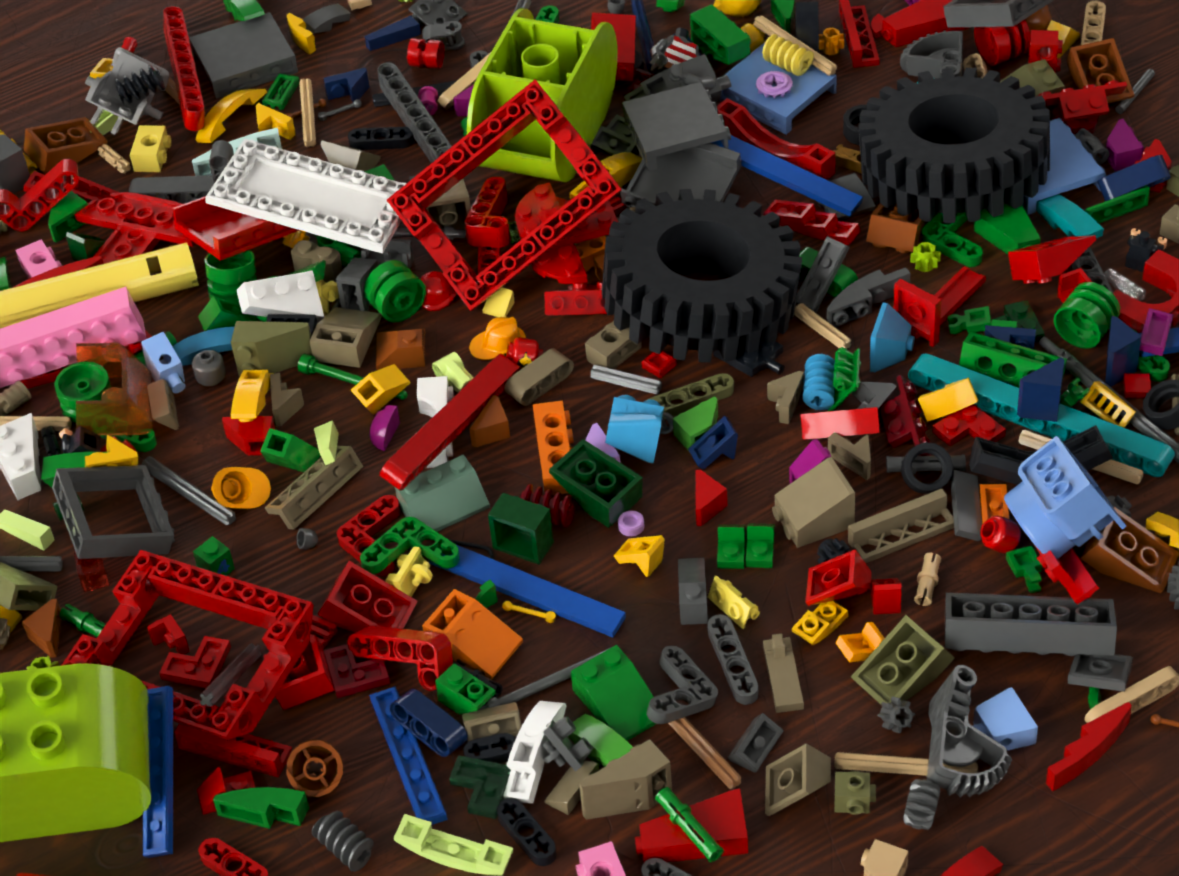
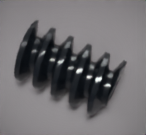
M148 65V73L141 68L140 76H137L134 71L131 72L132 79L123 75V83L118 78H115V86L123 104L124 99L132 103V95L137 100H140L141 92L146 97L149 96V89L154 94L157 93V86L162 90L166 89L158 68L155 70L151 65Z

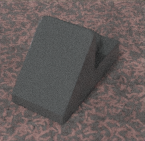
M860 382L857 390L851 392V394L861 402L857 409L879 408L897 386L893 383Z

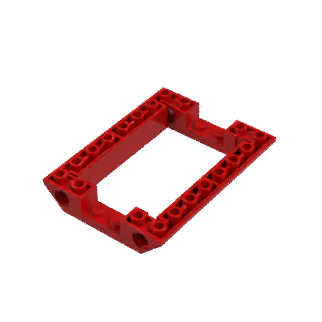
M533 80L386 201L412 235L429 252L443 271L444 277L469 310L473 311L620 193L622 189L536 80ZM537 119L541 127L560 148L588 186L481 273L476 275L426 208Z
M140 550L112 591L120 602L112 617L97 638L82 634L62 665L85 663L112 666L159 595L268 629L262 641L269 650V653L246 688L232 684L220 708L216 705L209 707L205 704L203 706L200 703L201 700L173 691L174 722L229 740L253 732L307 647L310 639L314 605L310 601ZM142 681L143 684L146 686L147 690L160 687Z

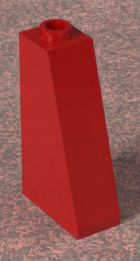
M920 0L882 19V37L894 47L911 44L914 40H919V37H926L927 34L933 35L935 32L941 33L944 30L946 32L962 31L971 27H947L943 6L953 0Z
M592 13L591 30H595L601 22H608L614 28L618 51L616 80L633 81L636 15Z
M733 789L689 806L691 814L706 829L717 844L724 849L721 856L748 854V836L740 789ZM669 814L639 824L640 836L635 837L636 853L643 855V863L651 858H659L666 862L706 858L679 825H675L670 821ZM693 828L694 832L701 838L703 842H705L703 838Z

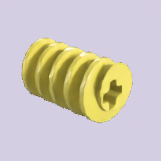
M777 34L771 35L766 40L762 52L765 61L771 62L773 65L785 69L796 76L803 75L810 68L814 59L812 51H807L804 47L800 48L799 45L792 44L789 40L785 41L783 37L778 38Z

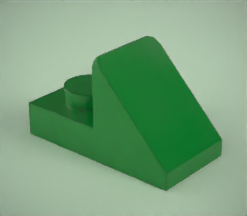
M749 523L747 525L746 567L773 568L775 524Z
M719 524L718 569H744L745 525Z

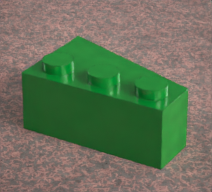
M711 4L690 14L691 41L697 44L699 49L702 50V54H712L713 59L727 65L750 55L751 39L746 32L744 33L735 22L728 19L715 6Z

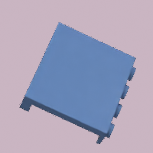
M764 42L725 74L730 79L731 87L722 91L720 101L723 102L728 98L744 106L756 120L784 134H788L792 130V118L826 90L833 94L836 93L837 75L828 76L811 65L803 75L796 76L764 60L762 53ZM779 71L791 77L792 87L790 93H785L784 97L776 96L774 99L773 96L765 98L764 94L758 93L756 81L760 75L766 72Z
M1060 118L1050 121V171H1047V181L1044 185L1038 184V193L1033 198L1024 195L1022 206L1027 215L1036 212L1037 201L1091 183L1101 191L1097 181L1106 176L1105 170L1097 164L1092 154L1087 152L1081 141L1072 134L1069 126H1066Z

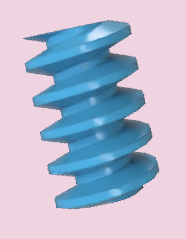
M815 354L809 357L805 363L803 401L807 406L815 410H826L834 404L835 387L833 386L835 360L829 355Z

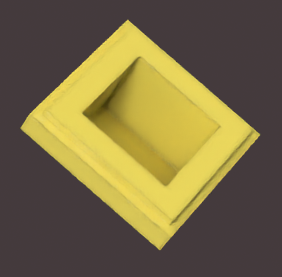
M501 287L486 299L483 313L496 317H506L515 303L513 291Z

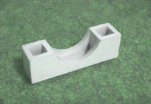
M447 376L417 378L419 412L434 417L454 397V388L449 386ZM452 442L426 468H434L448 462V457L453 456Z

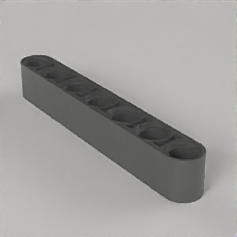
M390 62L381 64L377 70L381 90L406 127L412 131L414 139L431 163L452 147L398 67Z

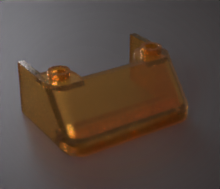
M76 343L77 363L94 362L102 365L107 370L109 377H122V388L111 387L102 393V400L76 401V429L82 426L90 430V433L94 432L98 435H144L149 433L153 429V418L147 385L152 383L151 371L120 343Z

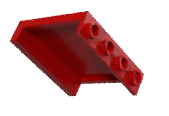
M206 196L173 208L175 229L220 261L300 231L206 203Z

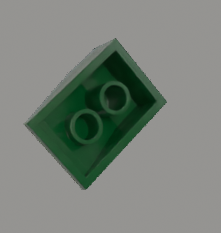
M584 439L549 469V473L591 517L608 528L618 520L622 513L628 511L642 498L643 477Z

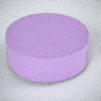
M637 511L622 513L618 518L619 531L625 536L639 535L644 530L643 515Z

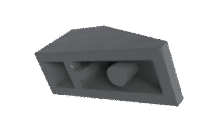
M704 558L678 559L681 625L707 624Z

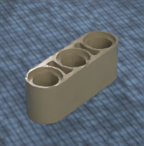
M551 348L511 376L506 382L504 390L520 404L527 406L566 379L571 374L574 363L555 348Z

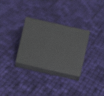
M3 134L0 135V189H6L15 194L24 188L30 173L22 149Z

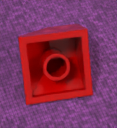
M856 549L809 568L805 602L810 606L862 594L871 589L872 571Z

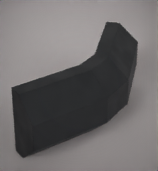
M1096 425L1063 441L1087 471L1113 459ZM975 437L969 466L971 472L1018 485L1022 482L1018 475L1019 466L1036 451H1025Z

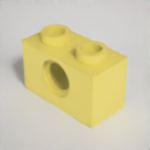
M139 125L130 152L134 172H161L162 165L167 160V149L171 147V136L167 134L166 126Z

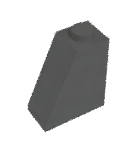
M354 257L337 276L336 283L341 308L368 311L370 303L364 297L363 289L366 279L378 266L376 259Z

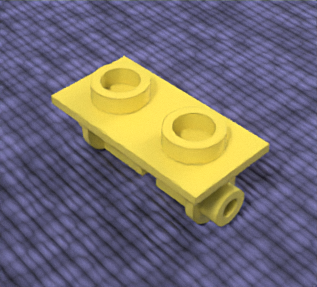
M715 576L708 598L738 626L744 629L748 619L755 620L759 616L758 606L746 597L741 598L742 593L729 580H721L718 576Z

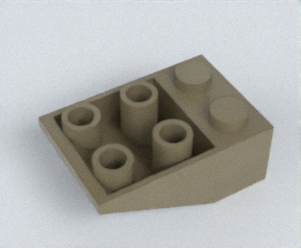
M335 307L316 325L310 339L312 355L321 363L360 368L382 315L375 312Z
M649 739L642 744L634 746L622 757L611 760L596 773L587 775L579 783L583 817L587 820L648 810L659 804L655 800L658 792L665 787H669L672 790L670 761Z

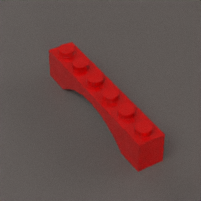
M728 98L717 106L718 114H722L725 127L728 126L732 136L826 180L835 174V152L817 143L797 145L778 138L760 125L744 106Z

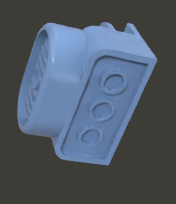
M1055 436L1019 466L1018 475L1022 482L1004 496V501L1014 518L1039 551L1045 554L1051 550L1057 558L1061 557L1075 545L1080 547L1094 535L1098 540L1103 538L1100 531L1112 521H1115L1121 529L1126 527L1093 477L1058 436Z

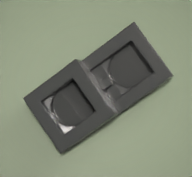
M338 3L318 9L302 20H304L306 28L311 32L319 33L331 31L332 23L349 21L351 13Z

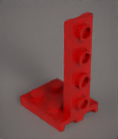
M964 266L935 295L900 278L894 284V309L911 324L912 336H915L916 339L921 336L929 341L931 347H934L939 342L940 325L948 318L947 316L952 315L986 282V276Z

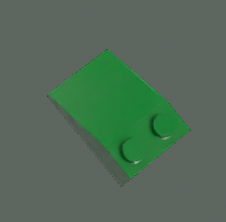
M617 645L571 671L573 692L596 719L612 728L626 741L657 724L648 719L646 713L649 702L654 696L634 664Z

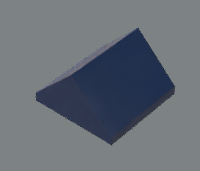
M1116 316L1111 317L1105 383L1110 387L1121 382L1124 373L1134 374L1137 372L1141 336Z
M1062 357L1020 379L1017 415L1019 417L1057 422L1065 361Z

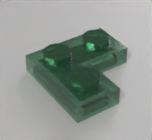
M458 755L449 777L450 785L474 789L467 807L469 814L496 819L497 807L504 798L503 795L511 770L507 765Z

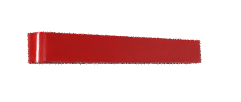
M170 6L163 10V27L183 122L186 129L198 131L203 129L205 125L202 93L183 11L179 7Z
M498 354L385 463L379 476L402 491L479 416L493 395L499 396L504 391L508 379L520 371L521 366L503 354Z

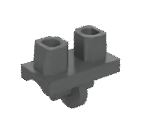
M568 716L558 720L556 723L552 720L543 730V733L549 739L542 744L548 752L543 757V760L547 764L554 759L559 767L567 761L576 772L582 767L584 760L592 752L593 747L584 737L574 745L570 742L567 736L573 733L576 727Z

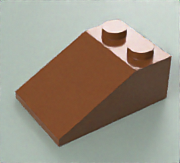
M1114 38L1070 47L1066 62L1078 89H1082L1090 84L1102 86L1109 81L1117 80L1119 83L1126 82L1127 87L1122 94L1106 96L1107 102L1111 103L1134 98L1135 95Z
M86 117L26 128L24 152L46 175L63 159H72L76 163L80 162L97 151L99 146L102 147L103 144H107V139Z
M879 204L871 214L866 242H870L878 248H886V246L896 248L895 250L900 253L913 252V247L918 245L926 221L919 219L918 209L914 210L910 215L902 216L897 212V204L888 209L884 205Z
M1114 507L1126 527L1121 529L1115 521H1112L1100 531L1103 538L1098 540L1094 535L1088 540L1080 559L1104 575L1162 593L1179 552Z

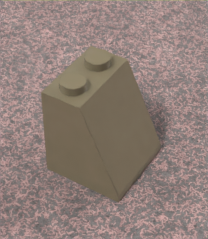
M464 179L426 208L441 229L443 226L465 229L464 221L471 206Z
M832 457L825 459L774 495L775 506L772 507L773 515L776 521H781L786 537L789 540L792 539L797 548L848 530V525L855 523V492Z

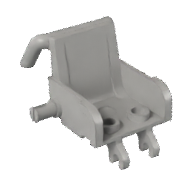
M119 47L114 52L111 64L113 66L112 71L107 72L101 78L87 77L85 84L91 87L85 100L98 106L90 122L91 124L95 125L105 110L118 116L111 131L114 135L116 132L118 133L125 120L137 125L143 115H150L158 120L161 119L163 112L150 105L154 97V93L150 89L149 96L146 97L141 92L140 100H137L132 95L133 102L129 103L124 99L123 104L115 86V78H118L123 83V75L132 79L131 72L134 71L137 76H140V69L142 68L148 73V65H151L155 70L158 68L166 88L169 80V72L166 69Z

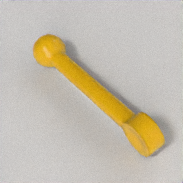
M505 601L502 604V608L505 611L515 610L542 617L548 623H553L556 620V614L553 611L544 613L513 605L510 601Z

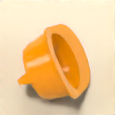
M497 317L487 324L486 331L473 338L469 349L471 355L475 358L491 360L500 353H507L509 342H513L516 337L526 338V335L517 326V321L514 317Z
M228 467L217 472L213 479L211 491H213L217 502L224 507L251 509L257 508L267 501L270 496L271 486L267 476L259 469Z

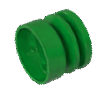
M247 250L221 261L210 253L205 257L209 299L214 295L240 304L237 289L244 282L257 280L254 253Z
M1083 282L1078 284L1054 314L1053 322L1056 331L1065 341L1078 348L1089 349L1095 347L1107 333L1111 325V317L1120 316V305L1114 294L1106 287L1095 282Z

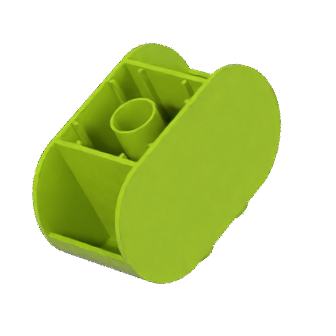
M525 8L516 10L474 83L468 108L467 134L533 80H536L590 147L608 112L616 80L618 51L613 26L608 22H601L595 30L534 20L530 10ZM537 119L479 165L480 167L559 182H569L577 173L574 166L541 127Z
M85 663L0 673V842L113 828L130 823L143 815V811H146L151 803L148 738L149 695L146 686L141 680L118 668Z

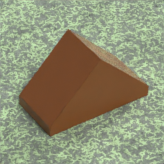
M496 395L491 397L470 427L471 443L474 447L510 438L508 419Z
M51 599L22 621L28 639L51 658L57 657L62 619L60 618L61 609L57 599Z

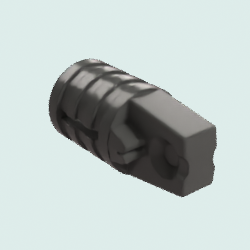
M1085 128L1080 129L1074 135L1081 141L1087 152L1092 154L1098 165L1103 164L1108 159V149L1096 136L1092 135Z

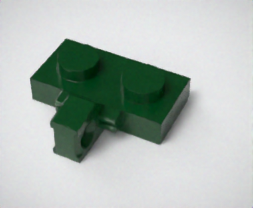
M1028 300L1004 305L1005 315L993 319L1017 321V328L1036 329L1035 342H1039L1045 336Z

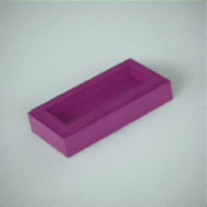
M1149 308L1141 335L1140 351L1163 356L1174 314Z

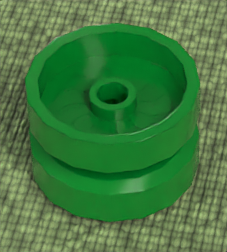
M398 260L386 261L377 266L366 279L363 289L364 297L387 321L393 323L402 322L414 315L423 304L426 296L425 284L403 262Z
M79 362L66 367L57 375L54 383L55 391L60 401L63 415L70 417L71 422L91 424V419L99 413L110 414L113 410L115 397L107 370L102 365L94 362Z

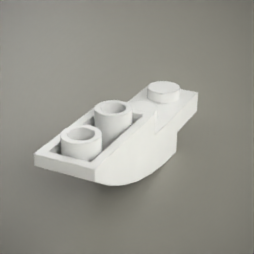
M539 701L527 716L516 737L507 762V767L511 771L503 795L505 799L514 798L522 803L533 804L545 763L543 757L548 753L542 746L545 741L549 740L543 733V730L552 720L556 723L564 717L567 706L565 703Z

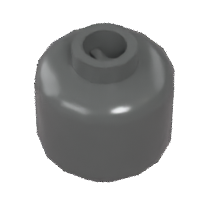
M205 350L198 353L192 360L194 376L199 384L215 386L225 378L226 369L223 357L219 352Z

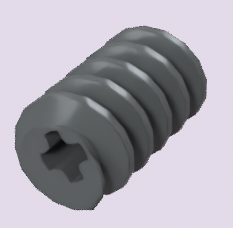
M337 810L321 817L313 826V837L318 838L319 842L325 845L329 851L333 852L335 857L339 858L351 871L361 870L371 857L373 840L366 838L365 832L358 831V826L351 824L349 818H343L341 811Z

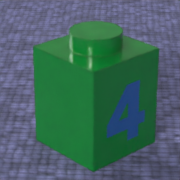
M213 536L193 551L196 565L199 568L225 576L235 570L230 549Z

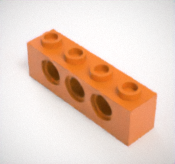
M563 400L533 404L544 492L547 489H551L552 495H555L558 491L562 494L568 493L549 473V469L573 448L569 446V444L574 443L572 428L567 429V425H571L569 410L564 411Z

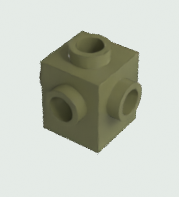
M860 771L835 772V812L854 815L870 813V802H876V784H870V773Z

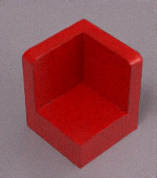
M1082 268L1061 274L1059 276L1057 297L1064 303L1078 284L1092 281Z

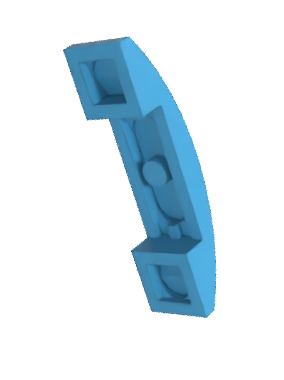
M224 327L200 332L183 339L172 347L179 357L182 366L190 365L193 358L202 351L214 350L216 352L232 350L231 339L235 327Z

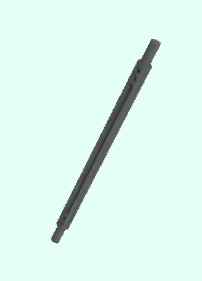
M1047 337L1041 338L1039 344L1050 354L1067 359L1065 369L1075 378H1080V382L1086 387L1090 388L1094 381H1100L1134 409L1136 413L1129 423L1145 436L1169 445L1175 452L1173 459L1179 464L1178 442L1067 350L1060 349ZM1100 393V394L1098 395V397H1099V398H1102V397H1103V394ZM1107 399L1105 403L1109 404L1111 400ZM1115 404L1112 409L1116 411L1119 406ZM1122 410L1120 415L1124 417L1127 412Z

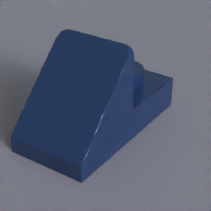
M366 67L323 78L328 100L350 95L353 103L354 100L360 99L370 87Z
M985 325V336L1034 349L1036 329Z
M724 416L688 450L697 466L704 470L722 453L731 459L735 458L738 434L728 417Z

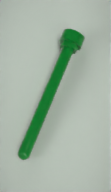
M305 353L298 362V371L307 375L317 372L357 385L365 378L321 364L314 356ZM402 390L395 398L404 400L408 394L405 390Z

